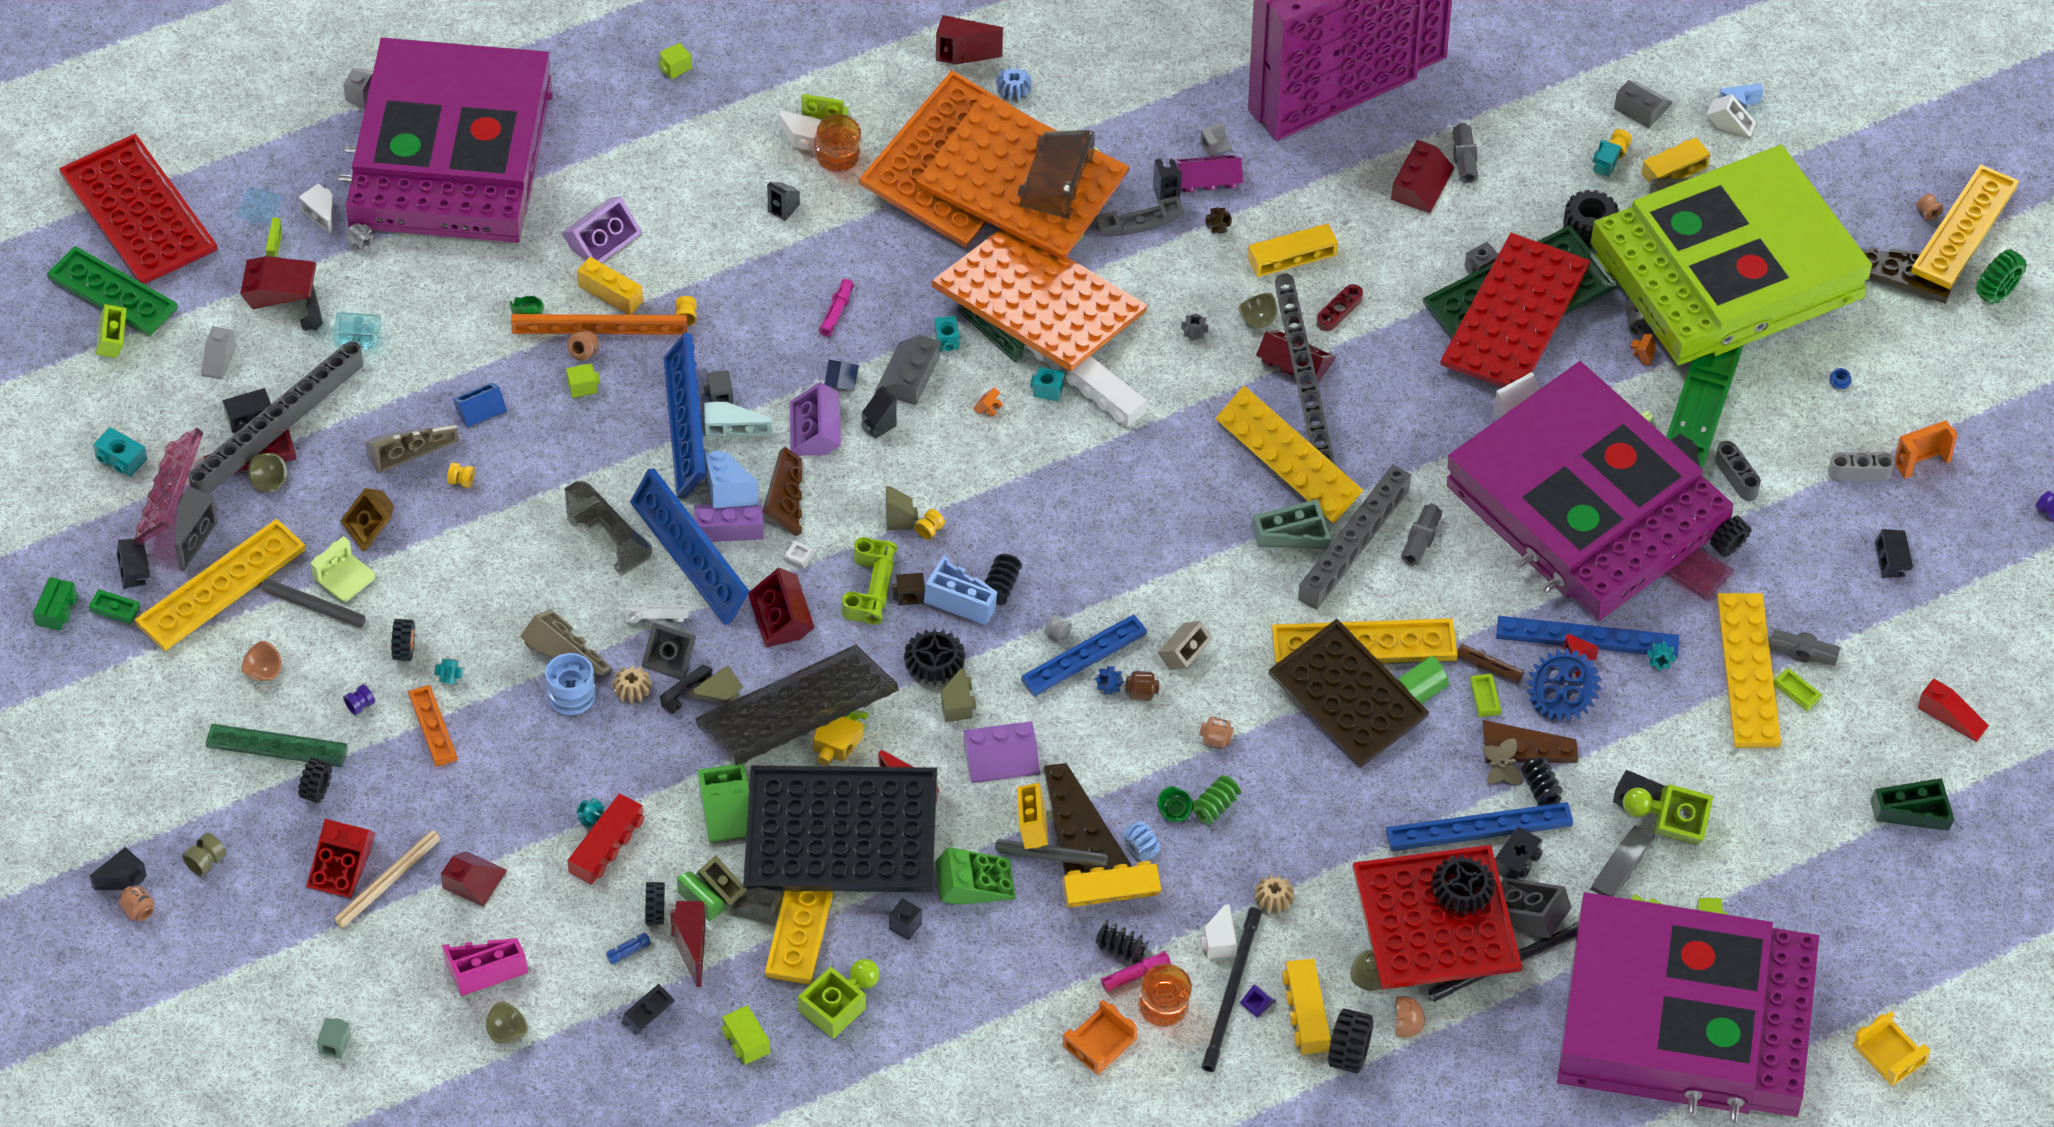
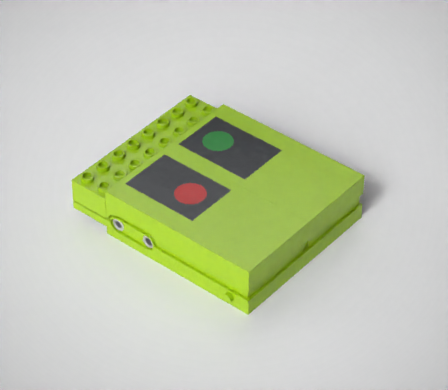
M1782 144L1635 199L1627 209L1594 221L1591 238L1593 248L1678 366L1713 353L1714 356L1720 355L1863 299L1867 288L1864 283L1865 280L1869 279L1872 263Z

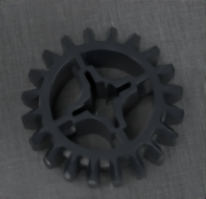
M935 627L932 632H928L925 629L923 635L917 632L915 638H910L909 644H906L904 653L906 670H909L910 676H916L917 682L924 679L925 685L929 681H932L934 686H936L937 681H941L944 685L946 679L951 680L960 669L964 668V660H966L964 646L960 644L959 637L954 638L952 632L946 634L944 629L941 632H937ZM933 653H936V660H935V661H934Z
M1462 854L1459 856V859H1456L1453 855L1449 861L1444 859L1441 865L1436 867L1432 875L1431 890H1433L1434 898H1438V905L1445 904L1446 911L1451 908L1454 909L1455 915L1458 911H1462L1464 916L1468 911L1473 915L1477 912V909L1482 911L1485 905L1490 904L1495 892L1496 883L1493 879V872L1488 871V864L1481 866V859L1473 861L1472 855L1468 859H1465ZM1454 875V879H1451L1450 882L1445 883V880L1449 876ZM1481 886L1482 889L1473 895L1472 892Z

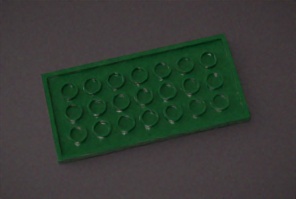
M1570 225L1537 241L1591 260L1590 267L1564 315L1617 289L1615 280ZM1494 263L1423 298V304L1451 340Z

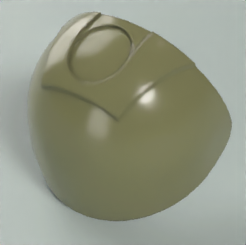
M1262 293L1242 302L1238 310L1246 323L1256 328H1264L1275 320L1277 303L1272 293Z
M264 453L252 458L248 474L252 485L257 490L270 492L278 490L285 483L287 469L284 460L277 454Z
M1372 949L1360 953L1354 960L1350 970V977L1353 983L1359 988L1369 991L1381 989Z
M496 1003L486 1018L488 1035L496 1043H514L528 1032V1025L524 1016L516 1007L509 1003Z

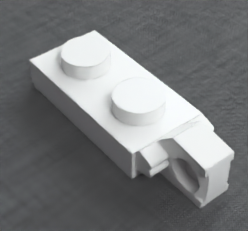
M688 605L625 608V621L636 624L641 619H647L648 622H655L660 619H670L671 622H683L684 618L689 616Z

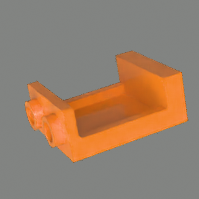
M1945 420L1900 436L1894 465L1902 477L1906 479L1912 476L1916 462L1936 455H1941L1946 463L1951 462L1957 440L1956 430Z
M1102 1000L1099 1002V1009L1074 1032L1068 1029L1063 1034L1062 1046L1098 1075L1137 1040L1138 1028L1133 1020L1130 1018L1126 1019L1120 1014L1113 1004H1108Z

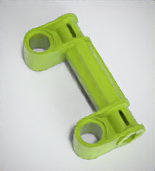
M860 537L855 540L854 562L860 566L873 567L868 594L850 591L843 595L841 614L845 619L872 625H879L882 622L883 617L881 613L886 605L894 567L893 557L898 549L894 542Z

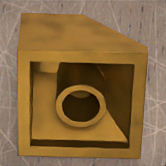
M364 488L340 522L361 550L366 551L391 519L394 505L384 491Z

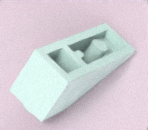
M728 402L704 403L705 437L772 435V420L770 417Z

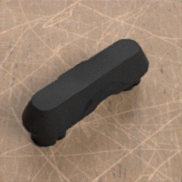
M313 285L311 297L306 299L308 316L300 320L301 327L305 331L312 328L316 331L323 324Z
M702 664L659 696L661 707H666L672 714L682 707V704L677 699L678 696L686 688H690L697 682H704L713 675V669Z

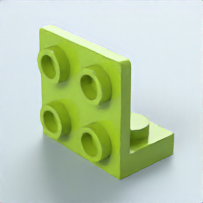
M802 94V115L821 119V127L844 130L849 107L844 106L843 100Z

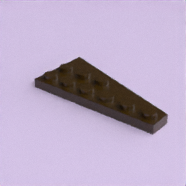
M1870 247L1869 250L1861 249L1872 263L1869 279L1946 304L1952 288H1945L1911 273L1912 266L1922 252L1896 249L1884 252L1878 251V248Z

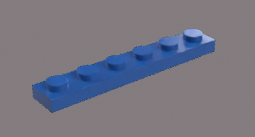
M1133 614L1023 674L1021 682L1033 696H1036L1147 635V629Z

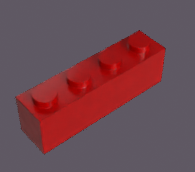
M619 793L567 860L568 873L591 885L597 878L600 879L604 875L610 861L613 862L617 858L623 844L626 845L630 841L634 829L639 828L643 824L645 818L643 816V805Z

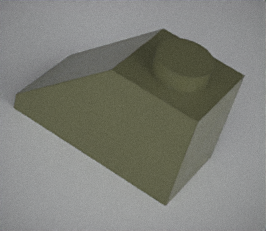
M886 486L887 530L914 529V521H918V508L913 507V498L891 486Z
M727 665L686 695L688 698L721 704L725 700L730 703L740 696L738 691L744 687L729 665Z
M716 855L696 873L729 906L747 891L746 888H743V884Z

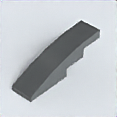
M1634 825L1611 855L1590 890L1600 895L1614 897L1630 878L1633 869L1641 861L1644 852L1653 843L1655 835Z

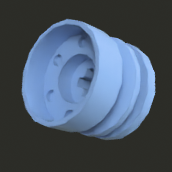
M574 653L559 655L548 663L545 670L549 705L555 711L565 715H576L588 710L595 702L596 697L592 663L586 657Z

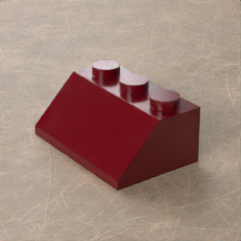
M1416 140L1393 182L1391 200L1431 214L1455 167L1437 146Z
M1280 330L1266 331L1256 356L1262 358V363L1269 366L1275 364L1281 367L1280 371L1292 375L1294 371L1285 333ZM1295 343L1293 346L1300 347L1303 344ZM1309 344L1318 382L1329 369L1336 356ZM1301 362L1298 364V366L1307 365L1306 362Z
M778 567L749 591L748 595L765 647L801 640L815 628L797 574Z

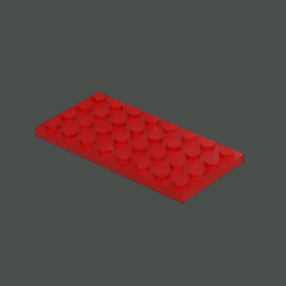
M136 133L59 168L61 176L135 279L145 285L218 250L216 242Z
M1511 232L1442 356L1440 365L1502 388L1531 372L1533 373L1585 277L1591 260Z

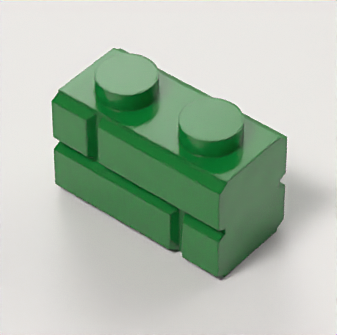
M48 578L32 613L34 623L37 626L49 627L50 629L60 631L63 624L68 623L70 608L72 605H76L78 601V592H76L75 584L71 581H61L58 578Z

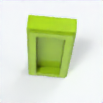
M272 217L265 250L266 256L278 257L283 232L280 218Z
M1789 667L1773 680L1776 688L1806 712L1822 699V694Z
M1493 674L1470 676L1469 681L1478 717L1501 715V707Z

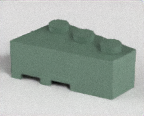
M1318 499L1253 515L1251 528L1258 546L1327 549L1330 545L1331 537Z

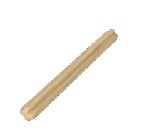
M434 830L429 831L334 917L335 923L340 928H344L435 846L440 841L439 834Z

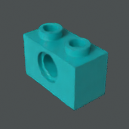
M111 427L93 444L95 457L100 463H107L118 473H125L130 477L147 460L144 445Z

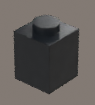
M903 898L889 914V930L907 940H910L922 924V909Z

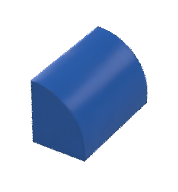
M493 382L453 398L455 408L466 427L507 411L500 387Z

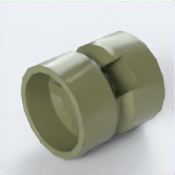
M206 832L196 841V846L192 845L182 854V860L193 873L203 877L212 869V863L217 864L226 856L227 851L219 839Z

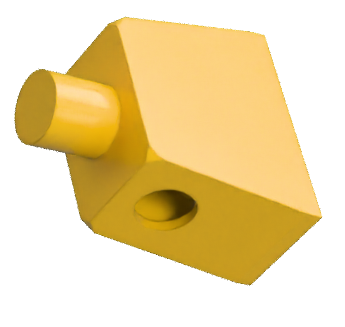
M823 709L813 740L814 752L819 753L816 758L817 762L823 766H828L832 758L844 762L864 736L863 723Z

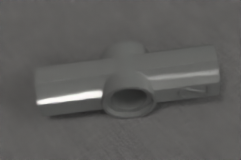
M1459 123L1453 127L1454 162L1457 163L1459 181L1472 183L1478 179L1476 165L1477 146L1473 143L1471 126L1467 125V123Z
M1431 503L1424 505L1417 522L1412 524L1408 541L1401 554V559L1405 564L1410 566L1419 565L1426 548H1430L1435 536L1436 527L1442 516V510L1437 505Z
M1774 629L1769 644L1770 649L1792 654L1795 660L1804 663L1814 660L1835 666L1840 652V646L1818 641L1813 634L1801 632L1796 635Z

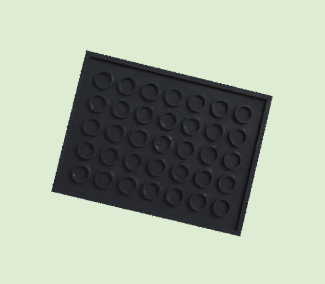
M751 765L743 888L754 891L933 893L937 767Z

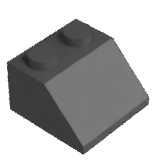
M1628 80L1616 93L1614 109L1650 128L1668 109L1672 101L1637 81Z

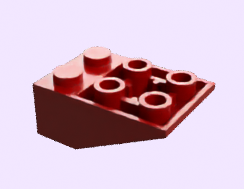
M324 819L306 887L352 898L370 855L376 832Z

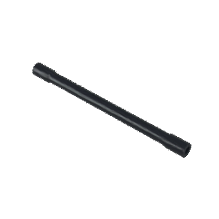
M1251 907L1248 909L1243 926L1244 930L1212 1037L1202 1062L1201 1068L1204 1071L1214 1072L1218 1063L1220 1048L1252 941L1261 919L1262 911L1258 908Z
M1578 922L1554 933L1551 938H1543L1519 949L1520 960H1526L1576 937ZM1488 976L1445 981L1428 989L1429 995L1433 994V1001L1436 1002Z

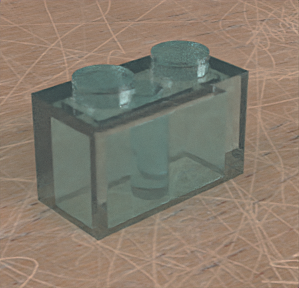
M337 312L333 330L335 346H342L347 342L355 341L361 345V348L378 349L382 331L381 316Z

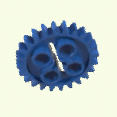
M1568 648L1565 649L1564 654L1559 649H1556V656L1548 652L1547 660L1540 657L1542 664L1540 666L1537 664L1533 665L1537 671L1529 672L1533 680L1527 681V684L1532 687L1527 690V693L1532 696L1529 699L1530 702L1535 704L1534 708L1536 711L1541 710L1540 714L1543 717L1549 714L1551 721L1557 716L1560 723L1563 722L1564 717L1569 722H1572V715L1581 719V711L1588 714L1586 707L1588 705L1595 707L1591 700L1599 699L1595 691L1602 689L1600 685L1596 684L1601 681V678L1596 675L1599 671L1596 667H1593V661H1587L1585 654L1579 657L1577 650L1571 655ZM1559 670L1556 677L1549 678L1552 671ZM1581 671L1579 678L1572 679L1574 672ZM1556 692L1554 699L1547 700L1549 693ZM1579 693L1575 701H1569L1572 694Z

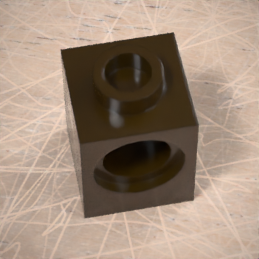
M923 573L896 575V584H892L893 598L897 597L898 606L925 604Z

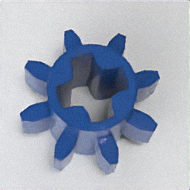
M1107 666V669H1099L1100 674L1095 678L1098 685L1097 690L1105 689V695L1120 692L1119 687L1125 683L1121 676L1122 671H1115L1114 666Z

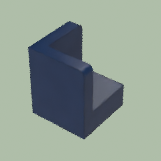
M829 359L824 384L853 391L859 365Z

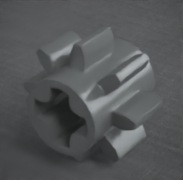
M1197 313L1190 316L1186 315V321L1181 322V329L1184 330L1183 336L1192 339V341L1199 338L1203 339L1204 333L1208 332L1209 325L1206 324V317H1202Z

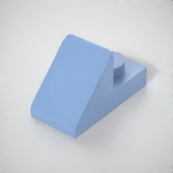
M1761 83L1721 88L1719 98L1732 94L1744 109L1747 110V104L1761 103L1763 87Z

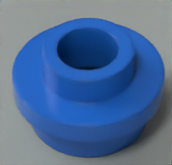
M1844 368L1835 369L1829 377L1830 384L1838 389L1849 387L1852 380L1850 373Z

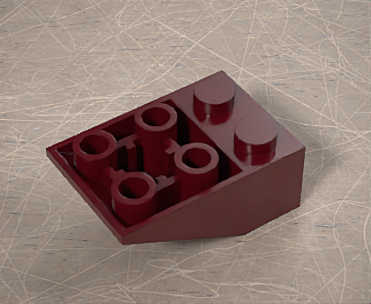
M942 15L936 32V61L958 65L1000 58L1003 56L1004 27Z

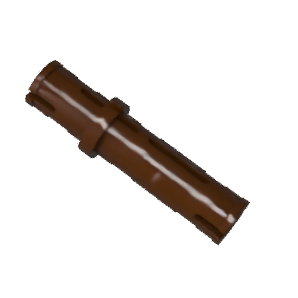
M1463 643L1458 648L1457 657L1474 663V666L1477 668L1481 666L1517 684L1520 683L1524 675V670L1486 654V651H1478Z

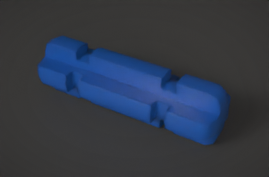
M641 933L637 936V939L632 938L618 945V949L613 948L607 951L606 957L611 964H615L620 961L621 957L624 959L638 952L640 947L643 949L651 944L650 938L646 933Z

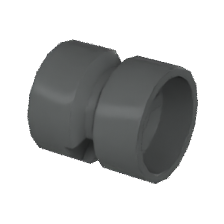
M1629 298L1625 302V310L1630 333L1637 335L1638 331H1644V334H1651L1653 330Z

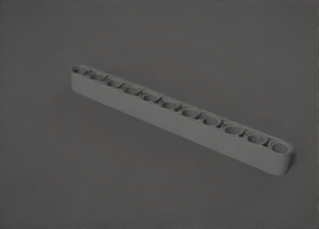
M1282 273L1275 279V289L1308 439L1316 449L1335 464L1295 281L1290 274ZM1282 285H1289V286H1290L1289 288H1286V289L1281 288ZM1287 304H1293V305H1294V306L1291 307V308H1286V307H1285ZM1292 323L1299 324L1297 327L1289 326ZM1295 343L1303 344L1300 347L1293 346ZM1301 362L1307 363L1306 366H1298ZM1304 382L1312 383L1309 386L1302 385ZM1310 401L1316 402L1313 406L1307 405ZM1313 421L1321 422L1319 425H1311ZM1317 441L1325 442L1323 445L1315 444Z
M355 341L343 344L188 473L190 487L210 494L363 366L361 345Z

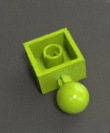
M1668 784L1662 789L1660 801L1652 799L1647 790L1633 788L1625 794L1623 807L1630 816L1637 818L1646 816L1648 813L1655 814L1656 820L1653 833L1698 845L1704 841L1714 796ZM1680 811H1683V815L1687 816L1685 819L1680 816Z
M859 959L854 962L850 968V978L848 980L830 966L798 996V1012L834 1039L866 1009V994L860 989L872 988L878 982L880 970L874 961Z

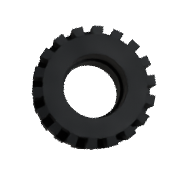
M1585 190L1583 193L1579 191L1576 193V196L1572 195L1566 203L1563 228L1570 225L1588 247H1593L1591 245L1594 221L1619 212L1618 205L1612 197H1607V194L1604 192L1601 194L1598 193V190H1594V192ZM1585 217H1593V218H1596V219H1595V220H1592V219H1587V218H1585Z
M1346 1008L1341 1010L1331 1038L1328 1053L1329 1067L1357 1074L1361 1071L1366 1060L1374 1021L1372 1015Z

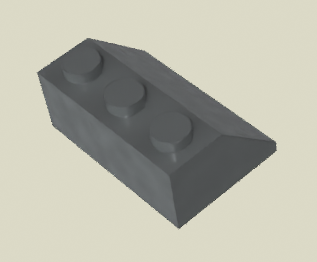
M918 335L899 342L875 393L880 387L884 386L897 400L917 405L940 358V341Z

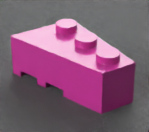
M518 938L489 940L487 944L472 945V942H467L465 946L450 947L449 944L442 945L445 964L460 996L528 973L526 956Z

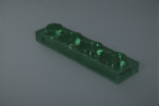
M959 304L957 311L1013 362H1017L1022 358L1024 343Z

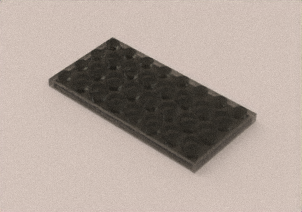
M856 644L695 718V721L705 735L737 766L748 762L756 756L766 754L769 750L780 745H785L797 737L806 735L812 730L826 726L840 717L848 716L851 712L867 707L881 698H886L892 693L899 691L897 682Z

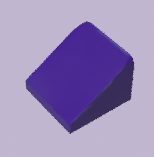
M1254 984L1240 1001V1004L1258 1018L1276 1000Z

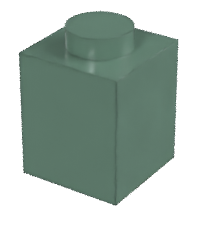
M325 1018L317 1039L318 1053L342 1059L351 1036L349 1023L339 1018Z

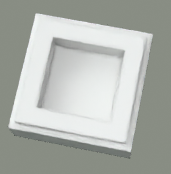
M794 541L784 555V561L804 569L814 555V549Z

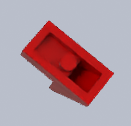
M1571 634L1565 635L1564 651L1568 648L1572 655L1577 650L1579 657L1582 654L1587 656V661L1597 659L1598 646ZM1581 671L1574 672L1576 678L1580 677Z

